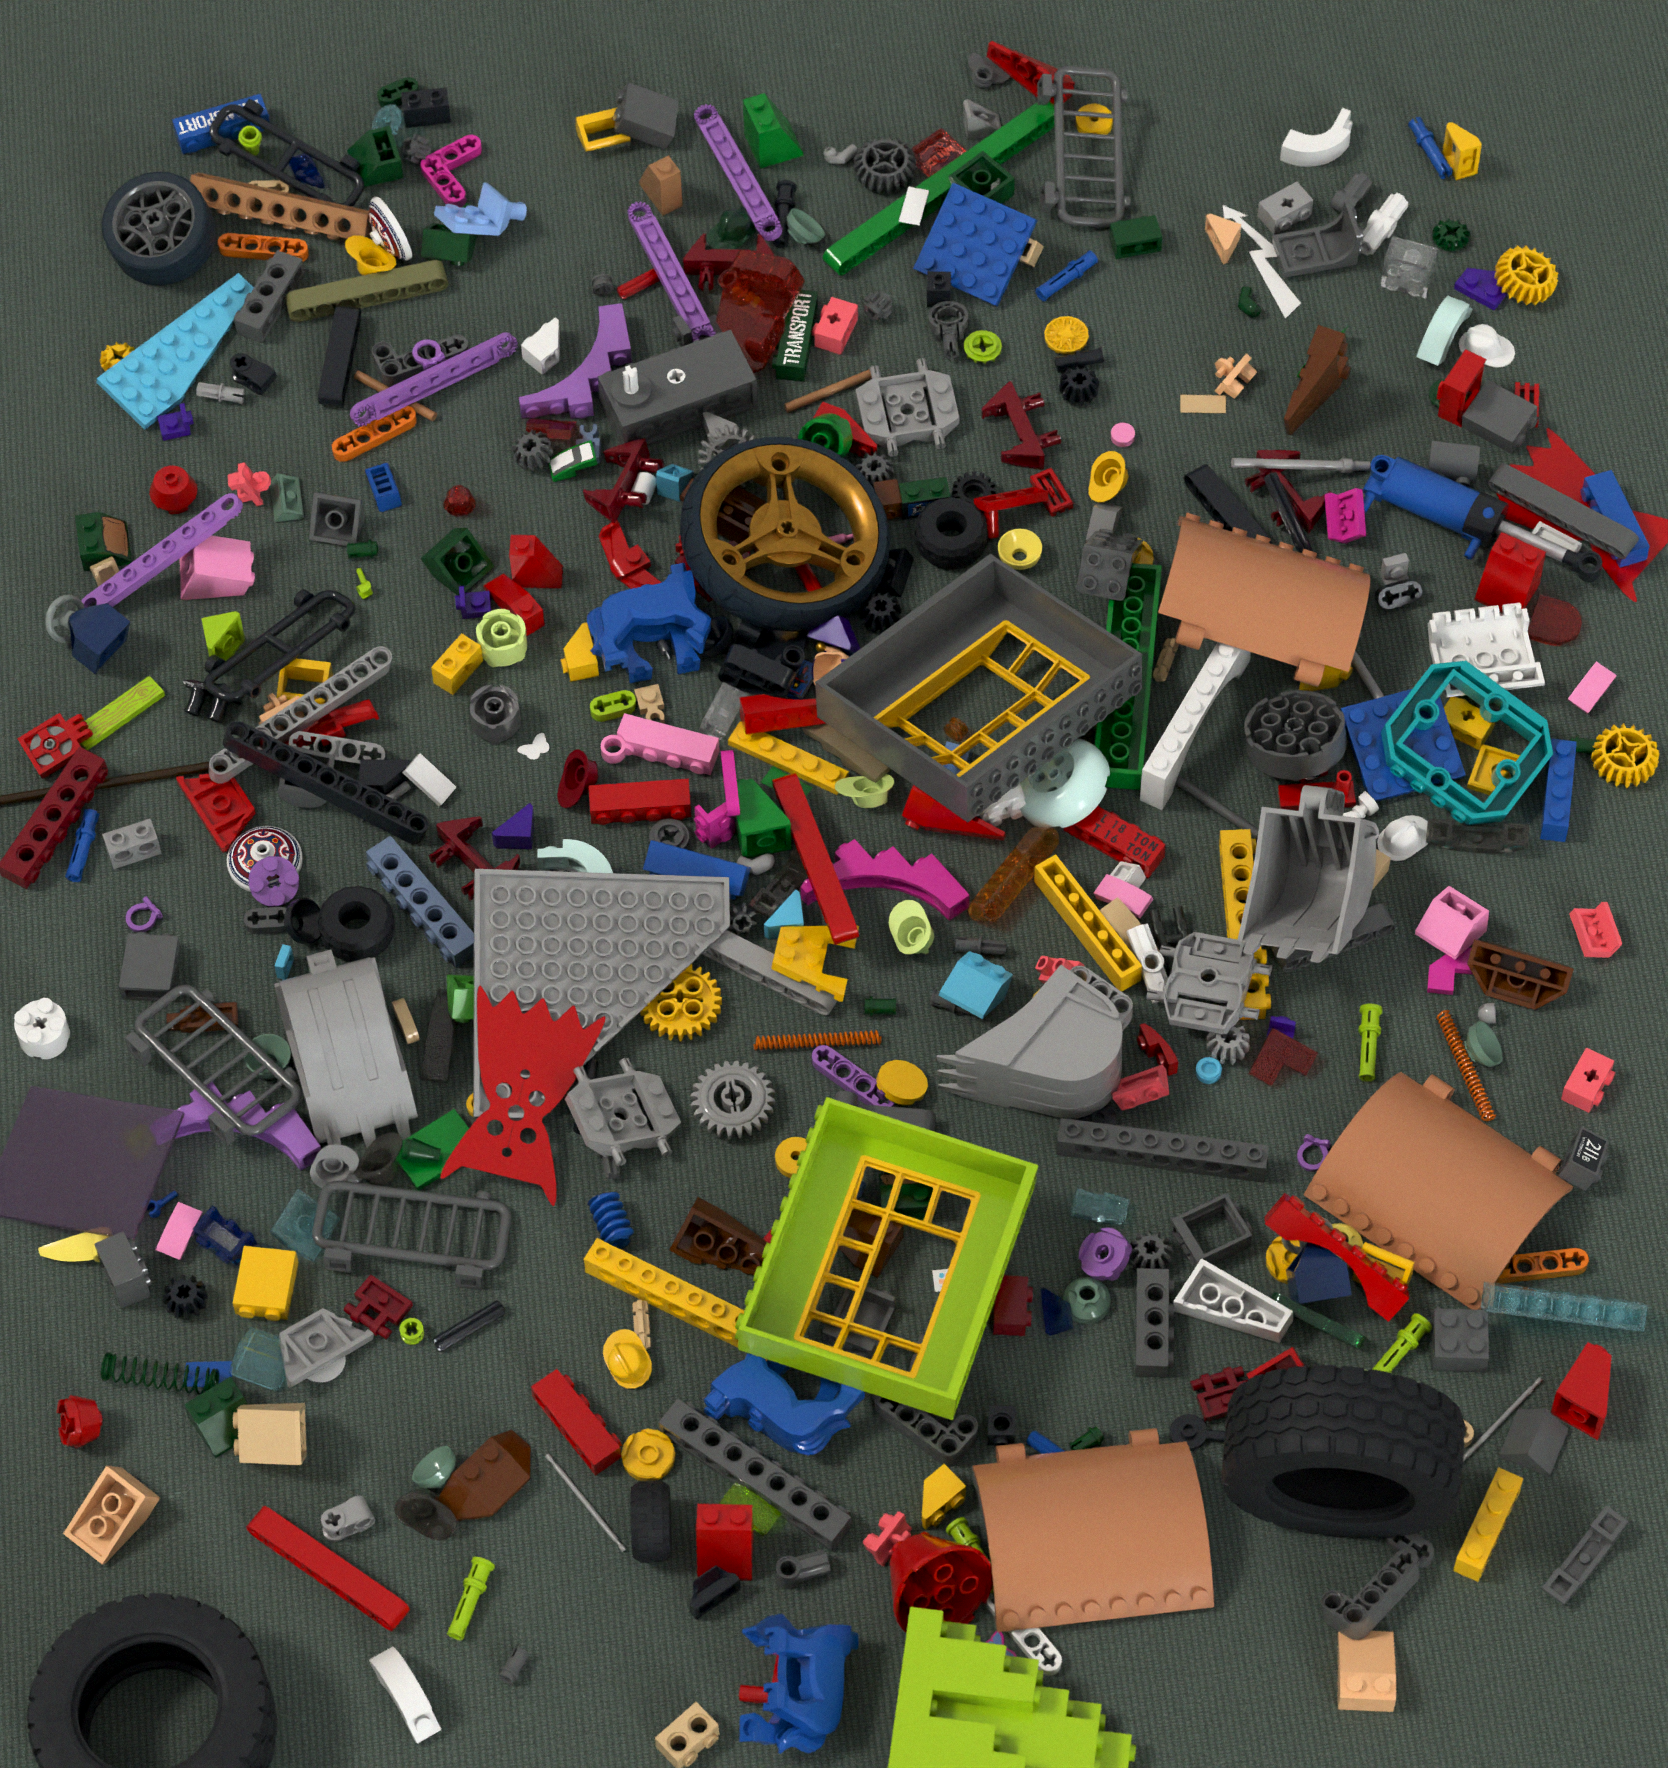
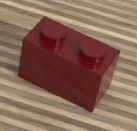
M1003 1276L995 1299L993 1335L1025 1336L1026 1327H1031L1032 1311H1027V1302L1032 1303L1033 1287L1028 1286V1277Z

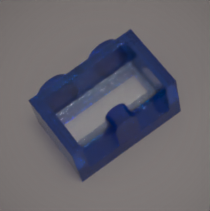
M213 1205L193 1227V1231L197 1236L195 1241L206 1250L209 1247L216 1250L217 1253L215 1255L225 1264L231 1261L237 1265L241 1261L244 1246L253 1247L258 1244L251 1232L245 1233L240 1230L235 1221L222 1217Z

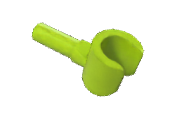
M358 568L356 572L361 584L356 586V590L359 596L365 599L372 595L373 591L371 583L365 579L362 569Z

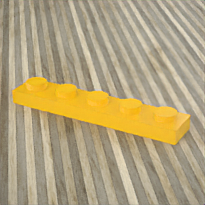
M741 721L728 739L729 746L790 774L796 772L799 778L835 795H838V792L835 790V783L849 777V771L765 732L745 734Z

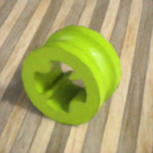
M416 1318L405 1319L400 1325V1335L406 1344H418L424 1337L422 1322ZM412 1327H416L417 1334L413 1335L411 1333V1336H409L407 1329L411 1328L412 1330Z

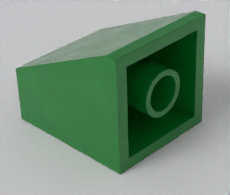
M765 93L743 99L744 136L760 169L803 156V151L788 119Z
M752 778L747 780L738 779L740 815L734 816L735 833L741 856L753 858L766 853L772 854L792 849L791 823L788 817Z

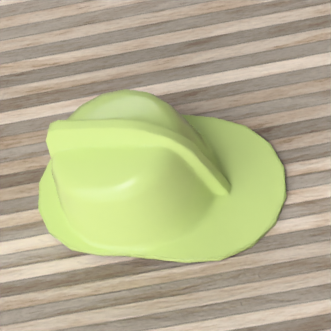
M886 774L877 783L864 776L843 778L835 783V790L842 795L852 797L854 803L859 807L874 808L887 803L888 791L894 785V778Z
M914 900L899 902L891 911L888 922L897 948L904 954H928V949L934 941V931L923 907Z

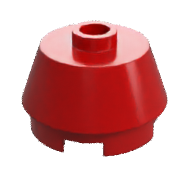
M171 465L157 471L150 486L149 495L157 508L167 510L169 514H179L189 509L188 506L196 499L198 489L195 480L183 468Z
M70 1395L67 1399L59 1400L57 1414L61 1413V1427H58V1431L63 1445L74 1446L77 1449L99 1437L100 1427L102 1426V1414L94 1400Z

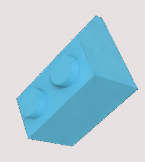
M969 951L958 960L941 988L939 996L983 1019L1005 999L1013 974L1006 971L1002 966L987 961L981 955Z

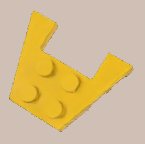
M781 927L771 969L799 983L802 980L816 986V991L820 992L821 990L834 995L835 1000L843 1002L848 979L822 973L828 944H834L828 927ZM857 938L837 945L855 948Z

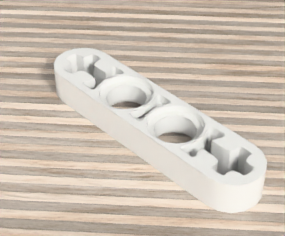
M990 1593L986 1606L995 1617L994 1593ZM1039 1628L1007 1631L1028 1658L1039 1660V1669L1044 1670V1675L1050 1676L1058 1673L1062 1664L1061 1655ZM1034 1635L1039 1638L1040 1644L1033 1648L1028 1647L1024 1642L1025 1638ZM1044 1647H1046L1044 1649L1046 1657L1048 1659L1055 1658L1053 1667L1049 1664L1044 1666L1045 1659L1040 1653Z

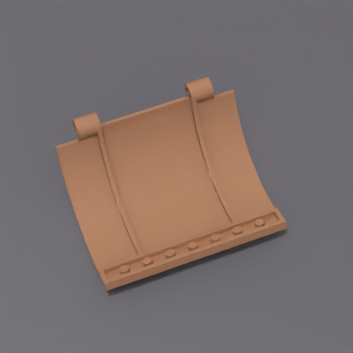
M1186 513L1185 517L1179 516L1177 523L1180 526L1178 542L1158 610L1160 614L1181 620L1175 643L1199 650L1204 637L1297 666L1294 680L1316 687L1319 686L1322 679L1324 665L1349 672L1360 635L1370 589V575L1363 572L1364 567L1351 563L1349 568L1339 565L1341 560L1329 556L1326 557V560L1316 558V552L1306 549L1299 553L1293 551V545L1280 542L1279 546L1270 544V538L1257 534L1254 539L1246 536L1247 531L1233 527L1232 531L1223 529L1224 524L1210 520L1209 524L1199 522L1201 517Z
M1399 1072L1384 1083L1354 1116L1325 1157L1306 1189L1304 1196L1345 1224L1353 1227L1358 1233L1380 1248L1415 1262L1414 1271L1470 1309L1481 1310L1494 1284L1518 1248L1544 1215L1564 1195L1569 1193L1573 1186L1555 1175L1562 1164L1560 1158L1542 1146H1539L1531 1155L1451 1102L1450 1098L1455 1089L1432 1074L1422 1086L1404 1073Z
M1157 1428L1129 1431V1444L1065 1452L1026 1456L1023 1443L996 1446L997 1463L973 1466L987 1532L997 1632L1214 1607L1212 1567L1205 1511L1195 1464L1187 1442L1159 1444Z

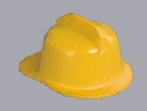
M354 235L345 241L346 251L357 261V269L362 276L389 271L396 266L395 257L367 237Z
M1108 451L1101 454L1093 463L1088 488L1089 496L1093 501L1106 502L1111 500L1127 484L1128 471L1125 468V460L1121 454L1116 451Z
M620 1329L613 1332L607 1338L603 1348V1356L615 1381L625 1388L635 1389L642 1386L651 1375L652 1362L639 1336L629 1329Z

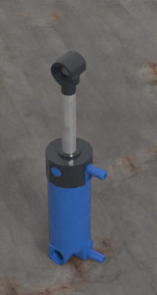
M1378 455L1371 461V476L1363 488V493L1365 494L1363 498L1364 513L1368 511L1373 500L1379 502L1384 500L1460 534L1462 538L1471 541L1464 554L1468 560L1474 558L1480 545L1486 548L1491 547L1496 537L1503 532L1546 551L1547 556L1571 566V571L1576 572L1579 578L1585 582H1594L1600 577L1602 558L1598 553L1594 551H1580L1576 553L1506 522L1505 519L1509 508L1508 503L1486 493H1480L1401 457L1393 459L1386 455ZM1591 563L1595 565V568L1588 570L1584 568V565Z

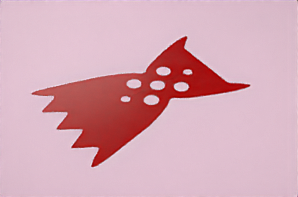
M1546 429L1551 448L1526 446L1534 466L1509 465L1589 507L1588 503L1583 501L1580 490L1583 488L1584 478L1595 475V473L1551 429ZM1496 493L1501 501L1509 504L1506 515L1507 520L1534 529L1539 521L1575 540H1584ZM1632 511L1650 546L1647 560L1619 568L1616 560L1611 558L1610 553L1592 543L1590 545L1592 551L1601 556L1602 567L1629 599L1637 602L1632 582L1668 543V519Z
M479 986L477 991L478 1060L481 1079L486 1097L490 1102V1108L476 1119L455 1147L444 1165L441 1179L464 1166L540 1185L550 1204L554 1206L556 1202L555 1171L549 1137L542 1119L561 1101L574 1083L576 1075L573 1070L576 1067L583 1066L602 1030L606 1019L605 1016L596 1020L586 1029H583L575 1006H571L559 1019L553 1021L544 998L540 999L528 1012L523 1014L513 990L498 1005L493 1007L482 986ZM526 1069L530 1072L528 1079L521 1077L520 1073L522 1070ZM500 1083H508L512 1087L511 1096L508 1098L499 1097L496 1093V1087ZM540 1091L544 1094L545 1101L541 1106H533L529 1102L531 1092ZM518 1105L523 1108L524 1117L521 1120L513 1121L509 1118L508 1110L511 1106ZM498 1120L503 1124V1131L500 1135L494 1136L488 1132L487 1125L490 1121ZM531 1128L535 1131L536 1139L533 1143L526 1144L521 1140L520 1133L523 1129ZM506 1147L512 1151L509 1157L502 1155V1150Z

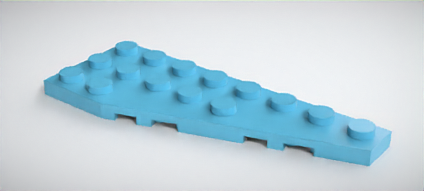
M239 273L97 377V384L144 430L158 420L157 416L167 414L182 402L185 393L189 387H192L201 369H204L222 342L226 332H229L236 312L241 310L247 294L251 293L254 287Z

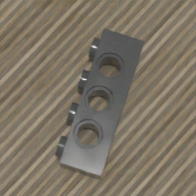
M278 250L273 258H269L265 271L262 275L258 276L254 289L251 293L247 294L243 307L234 316L233 321L238 335L263 343L286 305L285 296L296 289L305 274L301 258Z
M1137 1268L1135 1376L1167 1377L1168 1368H1173L1174 1354L1173 1352H1168V1343H1173L1174 1327H1169V1319L1174 1318V1303H1169V1295H1174V1279H1169V1269ZM1158 1296L1161 1300L1152 1301L1149 1297ZM1157 1320L1161 1324L1151 1325L1149 1321ZM1151 1344L1159 1345L1161 1348L1158 1350L1150 1349L1148 1346Z

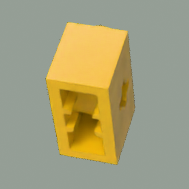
M461 633L431 667L433 683L454 695L483 662L481 645Z
M1450 697L1444 706V710L1453 738L1480 751L1482 744L1485 743L1494 729L1495 722L1485 721L1480 715V709L1471 705L1467 700Z

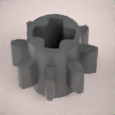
M414 134L413 138H406L402 145V152L406 154L404 159L415 164H419L422 159L425 160L426 156L431 153V147L427 144L429 140L418 134Z
M876 291L874 294L870 292L864 299L866 302L864 312L872 320L886 319L892 313L890 309L892 307V300L885 292Z
M745 902L738 906L732 904L729 929L735 928L737 935L745 931L750 933L751 925H757L756 919L752 917L756 914L754 908L748 910Z

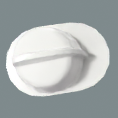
M1480 324L1470 327L1468 332L1464 333L1459 341V348L1462 353L1466 349L1486 358L1487 360L1484 364L1491 367L1507 366L1514 359V346L1509 340L1498 335L1494 328L1489 325Z
M1415 815L1404 816L1394 820L1380 833L1377 841L1378 850L1389 856L1393 861L1406 860L1428 845L1433 836L1432 827L1428 821Z

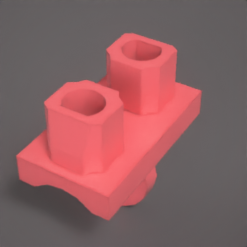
M245 462L238 464V472L228 474V486L232 491L237 489L238 498L242 503L252 500L256 506L263 505L260 492L268 490L271 484V477L264 471L253 474Z
M1041 956L1035 969L1041 973L1038 980L1045 984L1060 965L1071 970L1075 966H1084V964L1080 961L1066 960L1065 958L1057 959Z
M899 1511L895 1516L885 1513L878 1524L883 1531L880 1536L871 1533L863 1541L866 1550L873 1554L876 1562L882 1566L892 1556L891 1550L893 1545L898 1541H904L911 1537L910 1531L912 1528L905 1521V1514Z

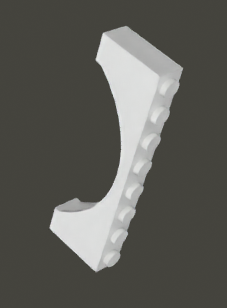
M1217 642L1142 769L1140 801L1163 810L1173 793L1186 754L1206 713L1224 686L1234 677L1240 679L1250 661L1251 652Z

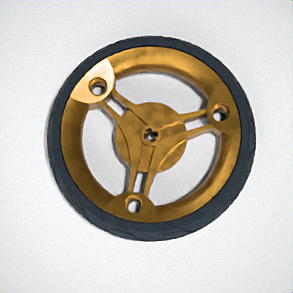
M764 437L736 444L716 455L701 469L691 483L682 505L680 537L682 549L692 574L718 605L748 623L751 622L759 627L777 631H808L815 629L837 615L847 618L849 614L856 612L869 599V596L875 592L886 570L890 549V531L887 516L878 495L869 481L849 461L832 450L813 442L797 438L793 439L791 437ZM796 478L820 488L840 506L852 529L853 544L846 548L822 533L820 524L813 513L798 504L791 483ZM752 479L756 483L766 486L767 503L754 513L749 525V537L733 547L731 544L718 538L716 527L718 512L729 492L740 484ZM782 487L784 500H778L776 488ZM754 548L756 553L743 559L742 555ZM768 562L776 566L788 568L809 563L835 573V581L814 591L789 593L766 588L750 580L744 574L747 569Z

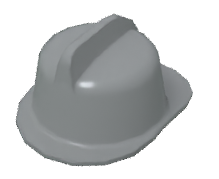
M334 1144L323 1147L311 1165L310 1176L312 1181L321 1188L332 1181H346L347 1176L353 1174L358 1166V1155L353 1149L345 1145Z

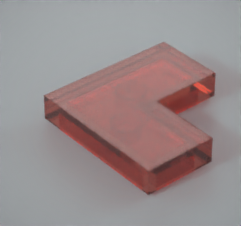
M529 419L526 423V431L530 432L533 429L536 433L540 431L547 433L548 438L571 439L577 430V421Z
M1272 1028L1248 1074L1269 1086L1273 1085L1283 1064L1306 1076L1318 1052Z

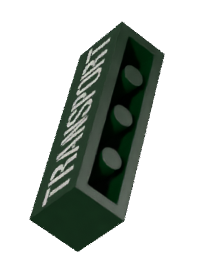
M790 289L788 298L784 297L782 310L785 312V317H780L779 331H782L781 336H777L775 347L778 350V355H773L772 369H776V379L805 382L813 337L812 330L815 325L818 309L817 291Z

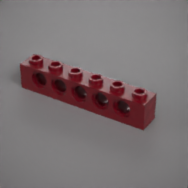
M79 746L0 861V874L2 877L25 889L38 879L40 869L44 863H48L51 860L57 844L64 841L68 828L79 819L81 809L85 803H89L95 793L94 790L98 784H102L108 775L105 759ZM81 777H88L85 781H77ZM66 797H74L71 801H63ZM52 817H60L57 821H50ZM41 836L47 837L43 841H36ZM33 856L31 860L23 861L25 857Z

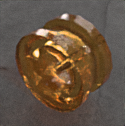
M952 717L949 720V724L943 727L947 736L957 742H960L963 739V735L968 733L966 724L956 717Z

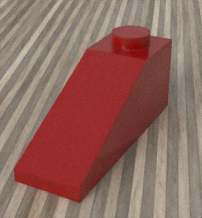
M505 574L483 585L485 591H489L490 597L500 609L510 610V613L516 616L518 614L523 619L526 637L545 626L543 609L529 592Z

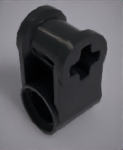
M235 354L230 360V366L233 369V380L247 387L255 394L263 395L277 378L276 372L270 366L253 359L247 354Z

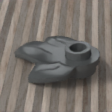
M973 52L968 59V67L972 71V82L978 87L986 88L993 83L1002 84L1011 77L987 56L982 58Z

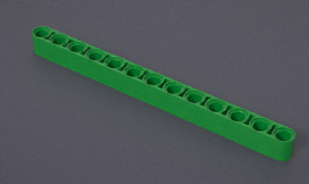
M1050 101L1047 105L1035 103L915 188L929 190L921 220L943 205L952 185L949 175L980 152L984 151L1001 165L1053 129L1054 104ZM906 194L830 246L823 254V261L838 275H844L913 227L915 224L899 222Z

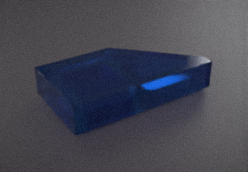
M303 153L291 159L288 165L295 179L317 188H325L312 157Z
M1041 1288L1046 1333L1052 1336L1073 1329L1070 1303L1048 1289Z

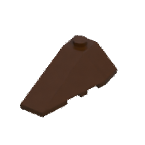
M698 1197L669 1251L692 1263H706L716 1265L717 1268H731L754 1275L757 1267H762L764 1260L762 1254L768 1242L722 1209Z
M853 1209L843 1236L872 1245L882 1218ZM890 1221L871 1273L872 1276L876 1278L880 1276L904 1238L903 1224ZM839 1246L838 1250L856 1268L863 1271L869 1255L845 1246Z

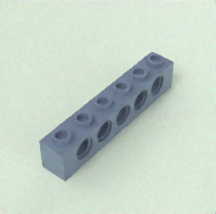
M391 836L366 851L368 861L366 866L373 876L378 875L381 879V885L386 892H392L395 895L398 906L410 913V918L416 927L421 926L427 940L432 945L436 944L439 947V952L446 962L451 961L457 968L474 957V933ZM390 867H396L393 870H388ZM405 884H410L408 887H402ZM420 901L425 902L424 904H417ZM433 919H441L437 922H432ZM449 936H455L453 939H446Z

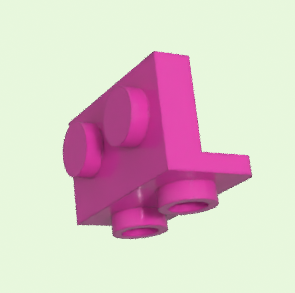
M1354 488L1339 495L1330 492L1325 494L1328 539L1346 544L1366 536L1363 490Z
M726 802L708 814L700 805L694 807L695 834L700 842H706L712 849L721 842H726L732 838L735 833L734 816L727 815Z

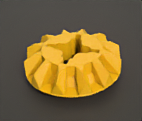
M117 341L113 346L107 345L106 350L101 351L100 364L103 370L107 371L120 361L118 358L115 359V354L124 358L135 350L134 346L130 347L127 342L119 344Z

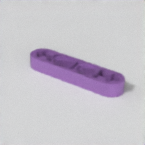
M821 1045L813 1050V1067L844 1090L855 1093L858 1096V1100L866 1105L895 1107V1102L888 1100V1104L882 1103L880 1105L879 1098L885 1100L886 1097L882 1089L879 1091L876 1079L831 1047ZM825 1055L828 1056V1061H826V1060H822L821 1062L819 1061V1056H821V1057H825ZM840 1068H847L851 1073L848 1077L841 1078L836 1072ZM861 1082H866L871 1088L866 1092H861L856 1086Z

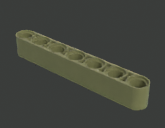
M432 260L389 271L294 290L285 296V302L290 319L294 322H301L333 315L336 306L366 308L439 292L448 286V279L443 263L439 260Z

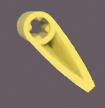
M99 1228L38 1248L40 1256L59 1261L94 1260L100 1262L94 1244L113 1236L109 1228Z

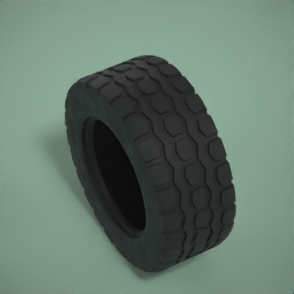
M1334 1365L1289 1367L1288 1370L1278 1369L1269 1371L1265 1375L1259 1374L1240 1384L1228 1403L1221 1475L1223 1488L1227 1497L1241 1510L1252 1513V1516L1263 1521L1273 1522L1274 1525L1288 1529L1295 1528L1300 1532L1316 1535L1320 1533L1324 1536L1342 1538L1345 1536L1350 1538L1397 1537V1535L1405 1536L1420 1533V1530L1427 1531L1437 1527L1438 1524L1448 1521L1454 1515L1459 1505L1462 1486L1465 1423L1461 1410L1447 1395L1437 1392V1389L1422 1382L1416 1383V1380L1401 1375L1393 1376L1389 1372L1374 1369L1364 1370V1368L1342 1366L1339 1368Z
M150 1593L149 1597L139 1594L123 1597L122 1602L119 1603L113 1600L95 1608V1613H86L71 1624L72 1629L70 1631L66 1629L51 1646L52 1651H48L37 1670L38 1676H35L28 1698L30 1703L27 1706V1727L29 1729L30 1745L39 1768H114L99 1759L89 1748V1731L92 1718L100 1702L112 1688L128 1677L153 1669H172L193 1675L208 1685L218 1697L217 1715L207 1739L193 1755L172 1768H268L267 1765L271 1763L274 1755L277 1715L271 1688L258 1652L236 1623L229 1618H225V1615L207 1604L201 1605L200 1601L183 1596L174 1598L172 1594Z

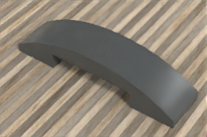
M1606 1505L1563 1564L1557 1567L1546 1581L1542 1590L1562 1605H1565L1596 1569L1629 1521Z

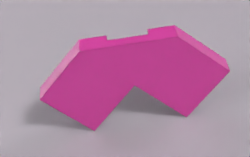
M1472 948L1465 950L1457 959H1453L1445 954L1431 964L1428 971L1427 992L1453 995L1455 973L1473 975L1467 965Z

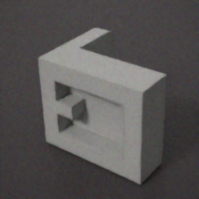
M1406 553L1382 560L1380 576L1384 585L1409 579L1407 575L1409 559Z

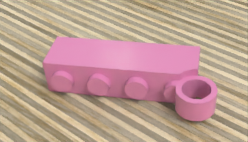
M625 713L617 735H609L601 742L602 758L610 764L623 761L626 755H634L650 762L657 761L673 768L680 767L691 770L696 774L711 775L720 751L719 738ZM610 746H618L621 748L616 753H610L606 751V749Z

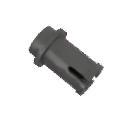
M514 1647L505 1665L499 1668V1678L507 1684H513L514 1681H518V1674L529 1658V1654L521 1648Z

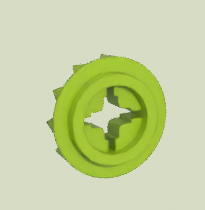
M975 331L964 341V351L967 358H972L975 363L982 361L986 364L987 361H995L996 357L1001 353V340L990 331ZM981 342H983L986 348L985 352H982L980 349Z

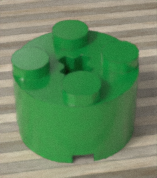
M825 413L808 421L801 428L798 439L819 444L844 457L852 446L853 436L850 424L846 419L836 414Z

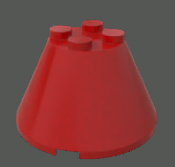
M928 1532L913 1535L893 1545L891 1550L893 1554L890 1559V1575L894 1616L898 1625L906 1634L910 1607L943 1611V1621L968 1624L975 1618L973 1613L981 1602L984 1604L987 1602L993 1586L991 1564L978 1549L932 1536Z

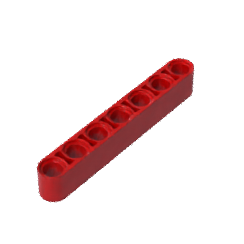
M263 1506L246 1526L247 1531L257 1540L387 1630L394 1631L410 1611L409 1606L402 1599L272 1509Z

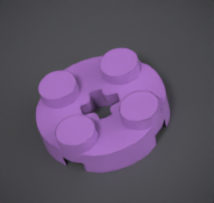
M268 856L259 860L249 873L251 894L259 903L265 906H280L288 903L295 896L299 887V875L294 865L287 859L279 856ZM275 874L278 875V881L281 885L269 888L267 877H273Z
M1102 1228L1101 1232L1097 1234L1091 1233L1083 1241L1079 1250L1081 1268L1093 1279L1114 1281L1126 1267L1132 1253V1246L1119 1231L1113 1228ZM1109 1249L1107 1257L1103 1259L1100 1254Z

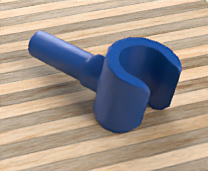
M174 1190L157 1202L149 1199L143 1203L142 1207L145 1211L155 1207L148 1215L151 1218H157L161 1214V1208L177 1197L178 1194Z

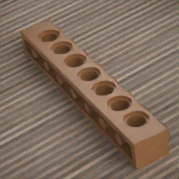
M200 172L191 175L190 182L200 191L207 205L215 208L217 213L229 215L230 212L237 213L239 218L251 220L252 217L259 218L261 223L270 225L277 222L281 223L282 227L295 230L296 227L303 228L304 232L317 235L318 232L325 233L327 238L339 240L340 237L348 239L354 235L371 239L370 233L372 228L369 222L368 210ZM212 189H215L218 193L217 200L211 196ZM234 194H237L240 198L239 205L233 201ZM256 199H259L262 203L261 210H258L255 206ZM278 204L284 207L283 215H280L277 211ZM300 209L306 212L305 220H302L299 216ZM322 214L328 217L327 225H324L321 221ZM344 219L350 222V230L344 228Z

